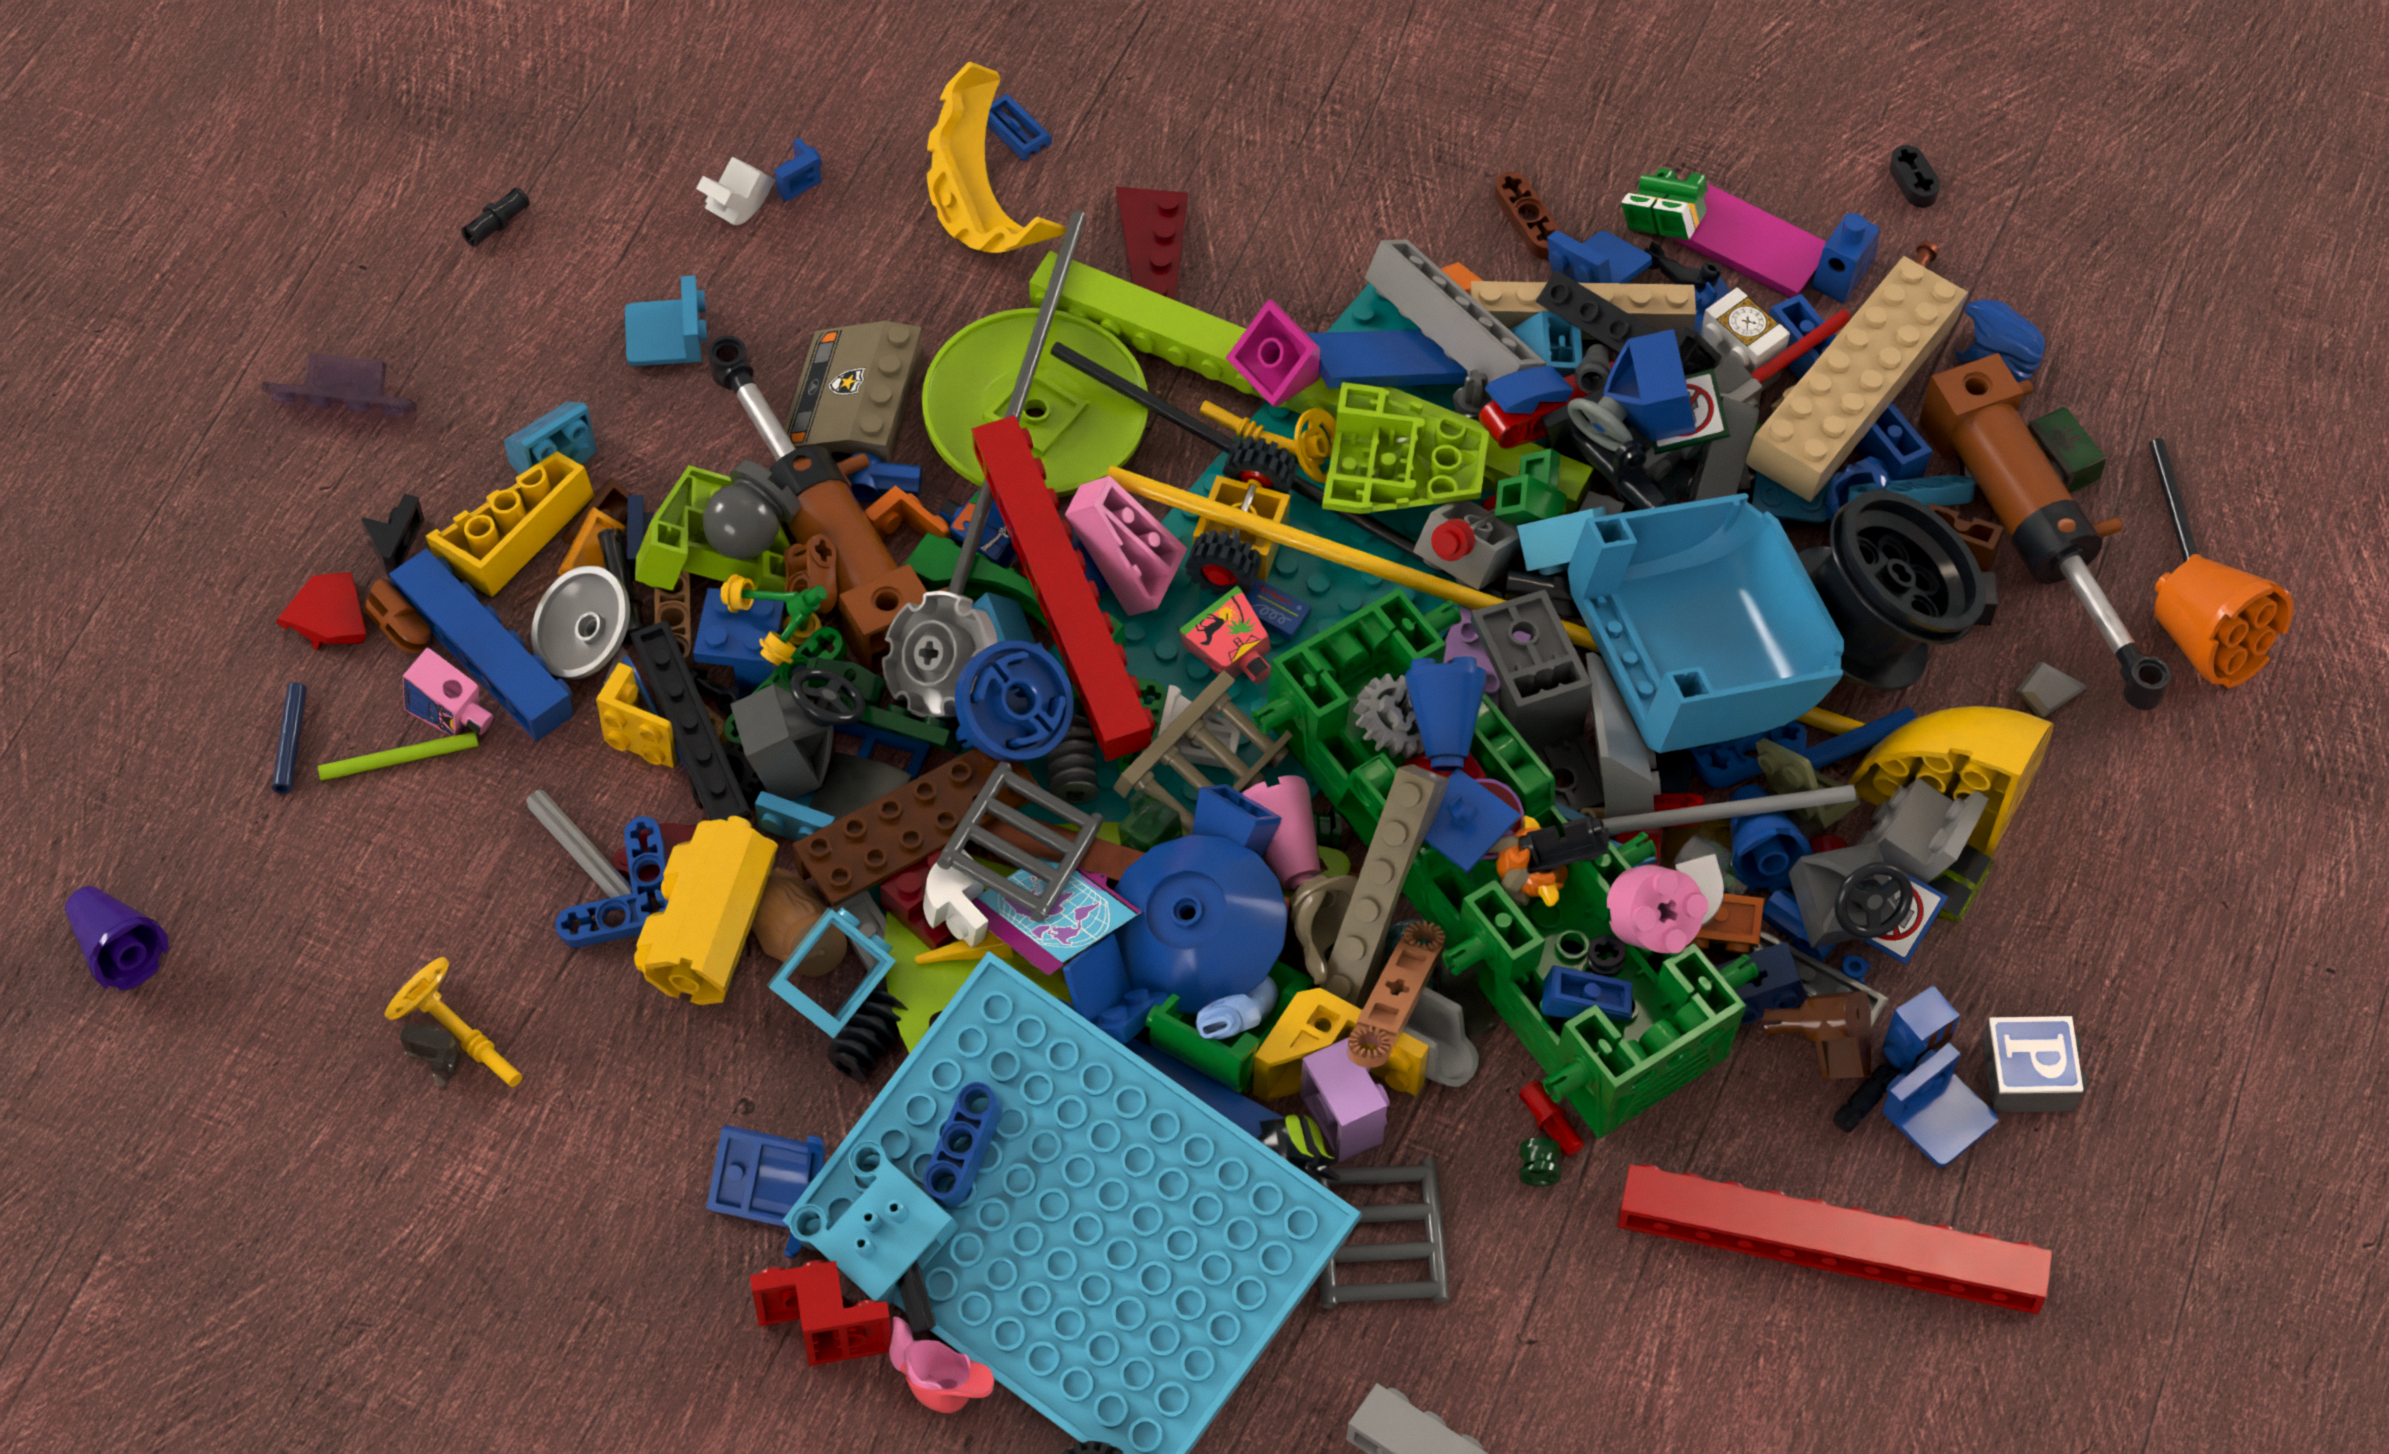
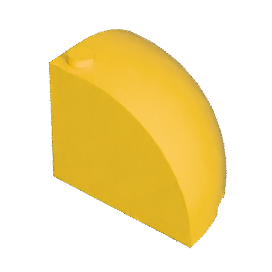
M1963 706L1932 712L1900 726L1876 744L1859 764L1848 785H1854L1858 797L1877 806L1883 800L1889 802L1891 796L1900 785L1906 788L1917 778H1920L1952 801H1955L1957 798L1964 800L1975 790L1979 791L1989 798V801L1966 844L1991 858L2042 762L2054 723L2024 712L1999 707Z

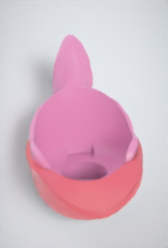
M893 1317V1332L889 1348L890 1360L898 1371L906 1375L907 1383L919 1402L941 1413H953L962 1409L969 1398H983L992 1393L994 1376L986 1365L970 1360L966 1354L957 1353L939 1341H914L910 1325L900 1317Z

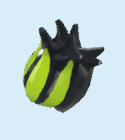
M1292 1114L1284 1119L1259 1121L1262 1134L1257 1140L1318 1183L1322 1181L1319 1177L1333 1181L1340 1180L1341 1176L1327 1166L1336 1164V1158L1327 1156L1320 1128L1310 1117L1304 1114Z

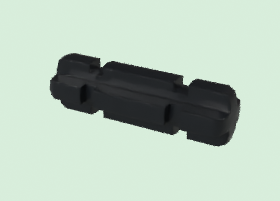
M1878 1065L1871 1073V1077L1867 1078L1847 1100L1848 1103L1842 1105L1835 1113L1833 1123L1845 1133L1852 1132L1859 1124V1120L1863 1119L1883 1097L1882 1094L1887 1092L1888 1085L1897 1077L1896 1073L1887 1065Z

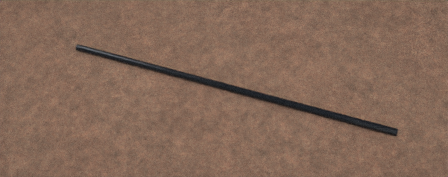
M1056 342L1050 352L1052 356L1223 452L1230 454L1233 444L1237 443V441L1062 343ZM1295 475L1290 489L1322 506L1324 490ZM1329 510L1427 565L1421 556L1413 552L1417 542L1366 513L1357 514ZM1434 569L1439 573L1457 582L1456 577L1449 574L1448 572L1444 570ZM1491 583L1477 590L1502 599L1503 590ZM1573 644L1575 649L1584 654L1594 652L1601 656L1600 653Z

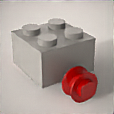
M1496 493L1487 498L1481 506L1471 500L1449 502L1431 512L1413 552L1421 556L1428 566L1437 570H1444L1456 577V581L1460 585L1480 590L1506 574L1507 569H1510L1521 542L1517 527L1495 517Z

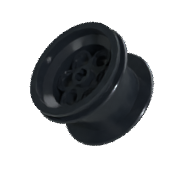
M1871 490L1860 494L1853 501L1843 505L1835 513L1830 525L1829 537L1831 547L1813 546L1797 552L1799 559L1844 640V651L1841 656V670H1843L1841 679L1851 684L1883 691H1897L1914 685L1922 677L1927 666V643L1944 645L1961 640L1970 632L1985 607L1986 589L1983 575L1974 555L1964 540L1933 510L1919 501L1897 492Z

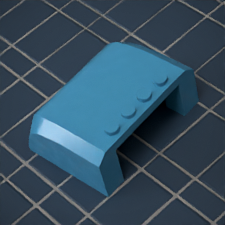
M1746 493L1588 518L1567 569L1571 596L1648 748L1658 753L1733 740L1784 726L1803 716L1822 701L1843 675L1841 656L1844 651V640L1779 520L1768 511L1762 514L1747 502L1749 496Z

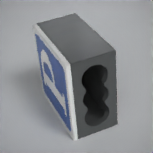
M2072 1016L1989 1018L1981 1039L1991 1110L1994 1112L2075 1111L2080 1097L2086 1094L2087 1078L2085 1071H2080L2078 1058L2081 1055V1040L2079 1034L2074 1033Z

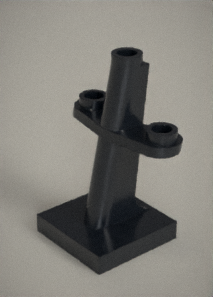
M1604 388L1582 399L1598 404L1604 396ZM1568 405L1541 417L1548 449H1553L1561 455L1579 462L1587 460L1614 485L1622 503L1625 504L1624 507L1630 512L1668 506L1665 497L1642 471V466L1647 459L1645 455L1647 449L1639 441L1626 442L1615 452L1604 448L1586 436L1574 424L1568 413ZM1580 410L1581 414L1589 422L1590 420L1586 417L1582 410Z

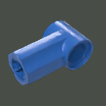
M859 452L850 457L852 458L864 453L870 462L869 467L847 476L851 484L852 493L858 502L869 503L875 501L878 496H883L895 485L906 494L911 493L919 499L922 486V465L882 462L878 456L867 452Z
M1781 888L1768 898L1763 907L1762 919L1790 938L1796 949L1823 962L1838 943L1811 949L1796 897Z

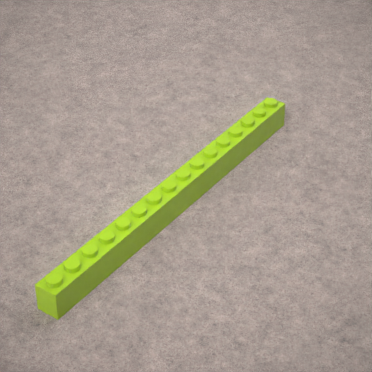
M1052 251L1048 252L1029 281L1030 305L1036 308H1041L1058 256L1057 253ZM1075 260L1071 261L1056 310L1086 318L1108 330L1121 342L1134 346L1143 353H1151L1168 360L1175 366L1186 367L1201 373L1210 380H1218L1233 386L1242 393L1253 394L1265 399L1226 359L1229 352L1246 331L1245 328ZM1319 373L1317 382L1277 407H1285L1300 414L1309 409L1321 408L1330 413L1336 420L1341 388H1327ZM1391 386L1381 387L1391 391V399L1410 406L1412 400L1423 404V412L1437 418L1447 414L1486 430L1476 420ZM1489 434L1482 489L1497 493L1498 480L1519 476L1521 455L1547 449L1531 442L1510 449H1503ZM1564 455L1560 456L1557 490L1566 494L1567 497L1565 506L1558 516L1579 511L1590 491L1594 467Z

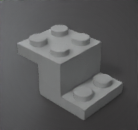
M1917 778L1906 788L1900 785L1891 796L1889 802L1883 800L1877 806L1871 816V820L1875 822L1871 831L1866 830L1855 846L1878 842L1884 861L1899 867L1907 874L1928 884L1957 861L1989 798L1975 790L1964 800L1957 798L1955 801H1952L1920 778Z

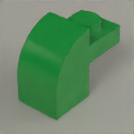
M1547 449L1521 455L1519 476L1498 480L1495 517L1512 526L1557 517L1562 512L1567 497L1566 494L1557 490L1561 454L1553 449Z

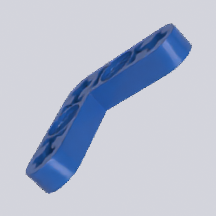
M1791 721L1784 726L1741 737L1727 744L1723 741L1709 744L1703 748L1690 747L1680 749V751L1695 755L1693 769L1708 786L1724 788L1763 772L1758 764V758H1749L1744 755L1749 750H1757L1756 742L1766 738L1799 755H1803L1806 751L1807 731L1801 723ZM1713 758H1714V763H1715V765H1716L1717 767H1713V765H1712V759H1713Z
M647 816L634 818L627 824L624 830L632 894L564 909L556 919L555 928L557 934L567 946L573 948L584 947L640 935L646 918L650 916L649 911L652 910L651 898L648 894L655 893L656 899L661 906L658 912L666 910L669 901L663 897L661 884L664 880L663 873L668 861L663 833L653 818ZM647 829L650 833L647 836V843L651 853H644L643 847L638 840L641 836V831ZM654 864L660 867V874L655 880L644 882L639 879V873L644 866ZM620 909L626 913V918L620 926L611 928L605 925V917L610 911ZM592 915H595V920L599 927L597 931L591 925L594 923L591 918ZM579 919L582 925L578 928V933L572 935L569 930L572 927V921Z

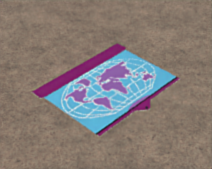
M1041 857L1037 858L1055 869L1060 865V863L1048 862ZM1079 865L1043 922L1035 921L1031 917V911L992 889L986 890L971 901L988 919L987 929L1047 975L1064 966L1063 962L1142 912L1106 886V874L1088 873ZM1023 869L1006 878L1038 897L1041 896L1048 884Z

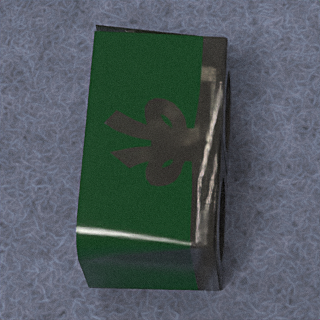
M2061 407L2029 422L2027 426L2069 493L2101 478L2106 459L2091 466L2088 465L2105 456L2067 408Z

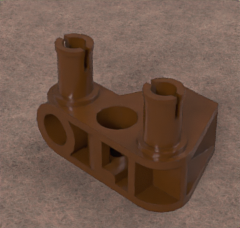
M1866 991L1821 994L1805 999L1804 1003L1795 1008L1764 1010V1021L1781 1020V1023L1764 1025L1767 1036L1803 1033L1808 1040L1815 1041L1822 1079L1864 1077L1871 1074V1009Z

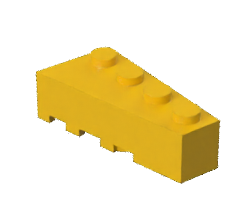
M558 451L554 452L517 476V483L510 488L501 491L497 489L486 496L487 502L471 513L465 510L453 518L454 524L442 532L435 529L425 537L432 554L437 559L443 557L451 566L455 576L488 596L493 597L595 496L584 466Z

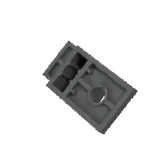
M1544 589L1472 611L1471 622L1501 683L1498 709L1554 777L1564 776L1572 782V785L1567 788L1555 786V802L1577 812H1580L1583 808L1605 807L1599 766L1583 735L1592 683L1546 590ZM1523 630L1531 633L1534 638L1527 642H1521L1515 639L1513 634Z

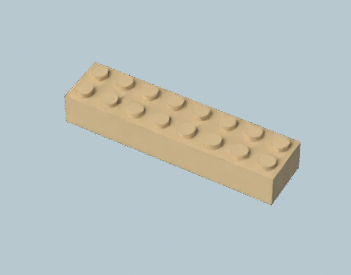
M1903 256L1757 431L1745 464L1811 502L1957 322L1968 292Z

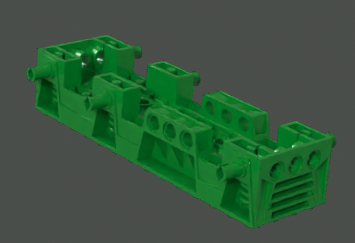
M1400 588L1395 589L1272 659L1267 705L1251 713L1256 728L1263 725L1259 729V732L1263 735H1266L1272 729L1279 738L1287 730L1293 734L1286 747L1336 810L1340 811V815L1368 850L1397 769L1401 767L1402 763L1418 754L1414 753L1410 759H1405L1401 751L1395 758L1390 757L1389 749L1383 747L1379 752L1376 751L1375 746L1377 742L1374 739L1367 741L1363 739L1367 732L1366 728L1356 727L1355 723L1361 717V715L1353 712V708L1359 702L1356 698L1375 677L1381 680L1385 674H1390L1395 682L1400 675L1405 676L1406 671L1411 669V660L1431 658L1435 660L1436 664L1443 663L1446 643L1438 634L1462 621L1461 613L1457 606L1450 610V607L1454 606L1451 600L1445 601L1442 605L1422 615ZM1483 693L1469 752L1485 773V779H1495L1509 786L1519 797L1524 810V816L1535 819L1540 828L1555 825L1559 837H1565L1566 835L1562 827L1563 823L1568 821L1555 807V777L1491 699ZM1639 833L1635 838L1617 849L1609 841L1608 854L1601 855L1595 860H1581L1566 864L1568 878L1567 880L1565 879L1564 888L1558 890V901L1551 907L1545 904L1541 896L1530 897L1526 906H1517L1500 886L1502 881L1496 870V860L1498 857L1492 860H1480L1467 874L1423 841L1401 890L1422 918L1427 921V924L1435 923V927L1439 925L1441 927L1440 930L1444 931V945L1448 950L1442 953V958L1447 968L1454 965L1450 972L1458 976L1465 970L1549 1077L1542 1080L1546 1093L1549 1095L1554 1091L1555 1094L1551 1096V1099L1556 1103L1566 1097L1598 1139L1606 1136L1730 1057V1051L1746 1008L1745 1003L1735 993V990L1759 976L1754 962L1746 966V963L1751 959L1746 954L1741 955L1737 960L1717 971L1695 943L1680 953H1658L1632 946L1622 941L1626 952L1624 967L1618 975L1611 978L1632 982L1633 1014L1630 1020H1610L1597 1004L1574 1018L1542 1014L1543 981L1551 967L1556 965L1593 973L1587 964L1590 942L1601 935H1610L1618 938L1612 931L1609 921L1612 922L1610 908H1607L1608 893L1612 884L1622 872L1656 855V847L1652 839L1644 843L1648 839L1646 833ZM1565 941H1575L1581 945L1583 951L1579 954L1571 955L1563 951L1561 944ZM1607 952L1604 956L1599 955V959L1604 961L1608 957H1613V954Z

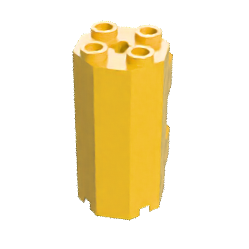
M730 816L727 821L722 819L701 821L698 823L691 841L683 842L673 847L663 873L664 880L661 884L663 897L669 902L665 911L653 913L646 918L636 945L637 951L634 955L636 968L644 973L645 979L668 996L679 999L680 993L685 992L692 995L690 1002L698 1005L724 1002L773 868L775 854L778 849V844L775 841L762 836L752 829L751 823L748 820L738 816Z

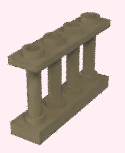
M1223 670L1120 775L1113 789L1124 799L1133 789L1139 793L1145 792L1188 832L1186 836L1192 835L1195 816L1154 780L1156 775L1151 771L1159 763L1165 767L1170 765L1198 792L1200 787L1215 785L1179 753L1181 748L1177 744L1185 736L1190 741L1194 738L1239 779L1232 788L1242 793L1244 790H1248L1265 779L1261 772L1268 764L1276 768L1290 753L1286 745L1293 737V734L1287 730L1275 742L1267 734L1263 735L1260 733V728H1256L1253 721L1230 701L1232 697L1227 692L1235 680ZM1210 711L1216 715L1218 713L1223 715L1264 753L1251 768L1205 727L1207 723L1203 718Z

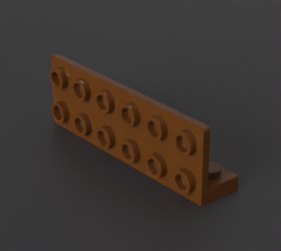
M1006 741V747L1012 749L1008 747V742ZM975 747L793 843L792 847L797 872L803 880L813 877L830 904L836 907L928 858L929 854L937 850H943L991 773L1001 761L987 756ZM1023 762L1009 763L1012 767L1011 772L1040 787ZM1002 786L995 798L1015 810L1032 802L1005 786ZM986 812L978 826L984 828L999 819Z

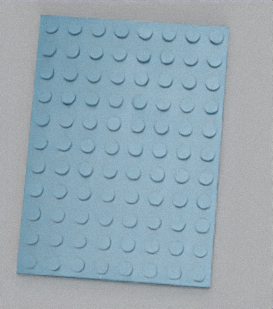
M988 951L782 1221L789 1226L790 1216L796 1208L804 1204H815L835 1224L869 1187L859 1180L850 1169L848 1163L850 1150L855 1144L863 1140H874L879 1143L892 1158L894 1166L935 1202L924 1187V1174L957 1096L962 1088L969 1083L981 1082L988 1085L1001 1103V1119L965 1201L953 1208L940 1206L955 1220L960 1228L921 1270L936 1319V1326L929 1331L960 1354H966L970 1360L986 1365L991 1370L996 1381L1079 1442L1099 1441L1109 1443L1111 1446L1121 1449L1123 1451L1122 1454H1189L1362 1218V1214ZM979 1098L974 1101L970 1112L973 1114L984 1112L989 1106V1099ZM962 1137L957 1140L954 1145V1152L964 1153L969 1150L973 1139L971 1137ZM872 1155L866 1158L862 1165V1171L870 1172L876 1169L880 1163V1156ZM946 1176L942 1178L938 1183L937 1192H949L955 1185L956 1177ZM815 1218L807 1222L804 1227V1236L816 1234L821 1228V1219ZM900 1293L892 1303L906 1313Z

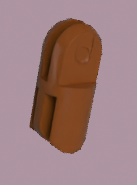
M382 578L375 581L363 607L365 613L402 651L412 654L424 651L431 640L432 632L429 625L391 582Z

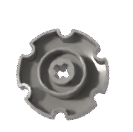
M945 591L927 592L923 595L921 605L908 602L897 613L887 631L885 640L890 643L891 650L889 655L882 658L884 678L893 698L907 701V710L912 711L911 713L925 718L930 716L939 720L956 718L955 689L962 669L975 654L998 643L995 628L988 614L985 611L972 609L973 600L966 596ZM977 676L974 678L970 694L973 691V686L977 679Z

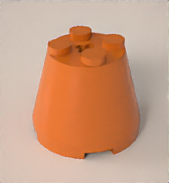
M2199 554L2190 556L2172 574L2169 572L2163 574L2155 585V591L2159 593L2155 602V618L2203 678L2212 684H2223L2227 688L2244 683L2268 663L2270 658L2265 654L2271 648L2279 633L2287 634L2293 617L2294 604L2292 596L2280 585L2271 580L2203 558Z

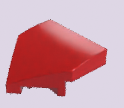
M352 572L312 576L278 617L276 623L286 630L291 627L311 640L312 647L316 650L321 647L322 643H364L366 630Z

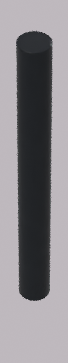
M2156 438L2149 442V446L2185 563L2190 556L2198 554L2164 440Z

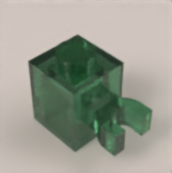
M1138 790L1129 799L1132 812L1118 825L1121 846L1147 853L1156 845L1183 837L1180 813L1149 795L1145 797V792Z

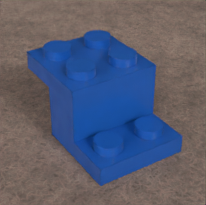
M708 588L693 651L694 662L733 666L736 685L740 684L753 693L779 667L760 654L763 647L760 645L759 640L761 638L765 639L770 631L782 635L784 632L783 623L788 616L786 602L754 599L750 609L731 613L728 610V605L723 604L721 600V589ZM827 640L823 642L821 645L824 650L826 648ZM812 654L808 656L809 659L814 657ZM801 665L796 667L792 671L790 678L792 679L797 672L806 669L807 666Z

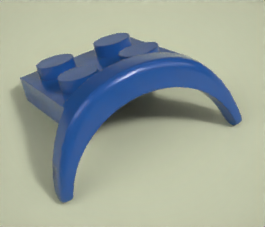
M725 1124L721 1129L706 1209L790 1228L782 1220L825 1165L826 1149L823 1139L818 1136L808 1135L807 1142H802ZM792 1233L790 1234L784 1254L787 1258L794 1259L799 1254L803 1245Z

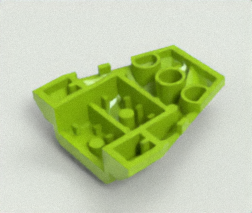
M1342 382L1322 509L1364 514L1481 498L1489 431L1447 414L1437 418L1423 412V404L1412 400L1410 406L1391 399V391L1381 387Z

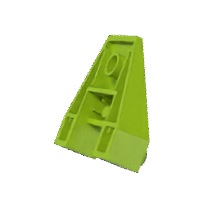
M688 465L649 524L636 556L635 581L645 583L650 587H660L673 591L681 570L722 582L728 581L731 575L738 574V576L751 579L756 591L785 593L786 568L784 552L791 545L779 523V531L771 547L755 558L736 560L722 556L708 544L704 533L702 514L710 497L720 488L733 485L729 476Z

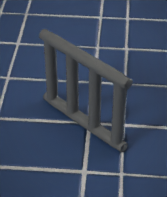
M1001 761L991 773L942 850L937 864L945 870H948L950 867L955 868L1031 911V917L1035 921L1043 922L1099 832L1104 818L1099 813L1086 814L1011 772V765ZM1002 786L1009 788L1080 828L1081 830L1074 842L995 799ZM987 812L1062 854L1064 858L1058 868L1055 869L978 826L985 813ZM968 840L975 842L1048 883L1041 896L1038 897L963 855L961 851Z
M1425 1158L1421 1160V1165L1331 1169L1341 1176L1339 1181L1319 1177L1322 1179L1320 1184L1330 1190L1329 1186L1422 1182L1423 1203L1352 1207L1362 1214V1218L1358 1223L1425 1220L1427 1242L1340 1246L1319 1275L1323 1308L1334 1309L1338 1307V1302L1433 1298L1436 1304L1449 1302L1439 1182L1435 1159ZM1429 1259L1431 1281L1337 1285L1335 1263Z

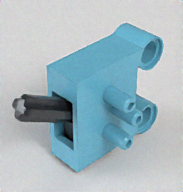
M874 1140L859 1141L850 1150L848 1163L850 1169L859 1180L869 1187L835 1224L817 1205H800L790 1216V1231L804 1247L809 1250L819 1251L830 1262L836 1261L837 1268L872 1300L878 1303L887 1301L889 1306L901 1293L911 1330L914 1333L927 1332L936 1326V1319L921 1270L960 1226L948 1213L894 1166L892 1158L879 1143ZM872 1155H879L880 1163L877 1168L870 1172H863L862 1165L865 1159ZM815 1218L821 1219L819 1231L812 1236H804V1227L807 1222Z

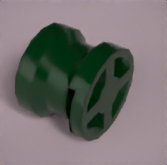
M1331 810L1328 814H1318L1316 811H1313L1317 846H1329L1336 850L1341 849L1340 811Z
M1532 1138L1523 1141L1519 1145V1156L1523 1160V1167L1519 1169L1520 1181L1527 1185L1539 1187L1550 1186L1559 1182L1561 1179V1169L1557 1165V1160L1561 1155L1560 1144L1547 1138Z

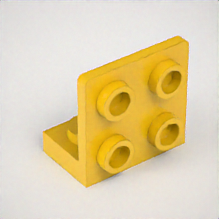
M619 662L596 698L604 741L616 750H628L641 755L647 762L653 765L663 764L674 768L678 759L671 722L642 710L639 703L638 686L636 685L634 670L632 667Z

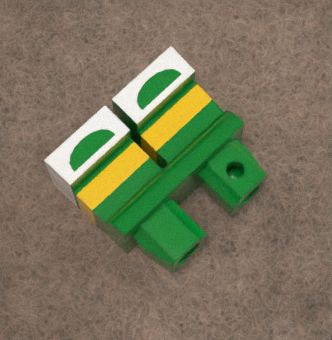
M1659 168L1654 176L1642 174L1639 180L1638 192L1636 194L1628 193L1621 201L1628 229L1658 234L1659 232L1663 236L1689 240L1707 212L1704 197L1708 191L1705 176L1691 173L1685 181L1677 179L1676 173L1666 168Z

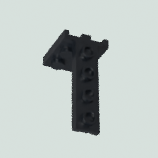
M1555 270L1535 301L1543 308L1617 353H1620L1628 339L1659 332ZM1685 325L1677 337L1684 375L1716 368L1722 356L1699 333Z

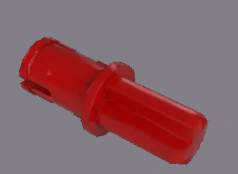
M1539 1080L1530 1082L1520 1090L1518 1097L1538 1121L1537 1128L1540 1131H1546L1552 1140L1560 1144L1561 1153L1564 1156L1573 1157L1583 1149L1584 1142L1566 1119V1110L1563 1107L1557 1106L1546 1093L1543 1084Z

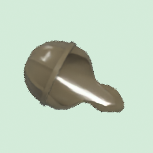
M1318 874L1315 877L1303 880L1291 897L1292 909L1290 919L1296 936L1304 948L1306 969L1314 978L1315 985H1321L1327 980L1328 965L1324 952L1336 942L1358 878L1353 875L1330 877Z

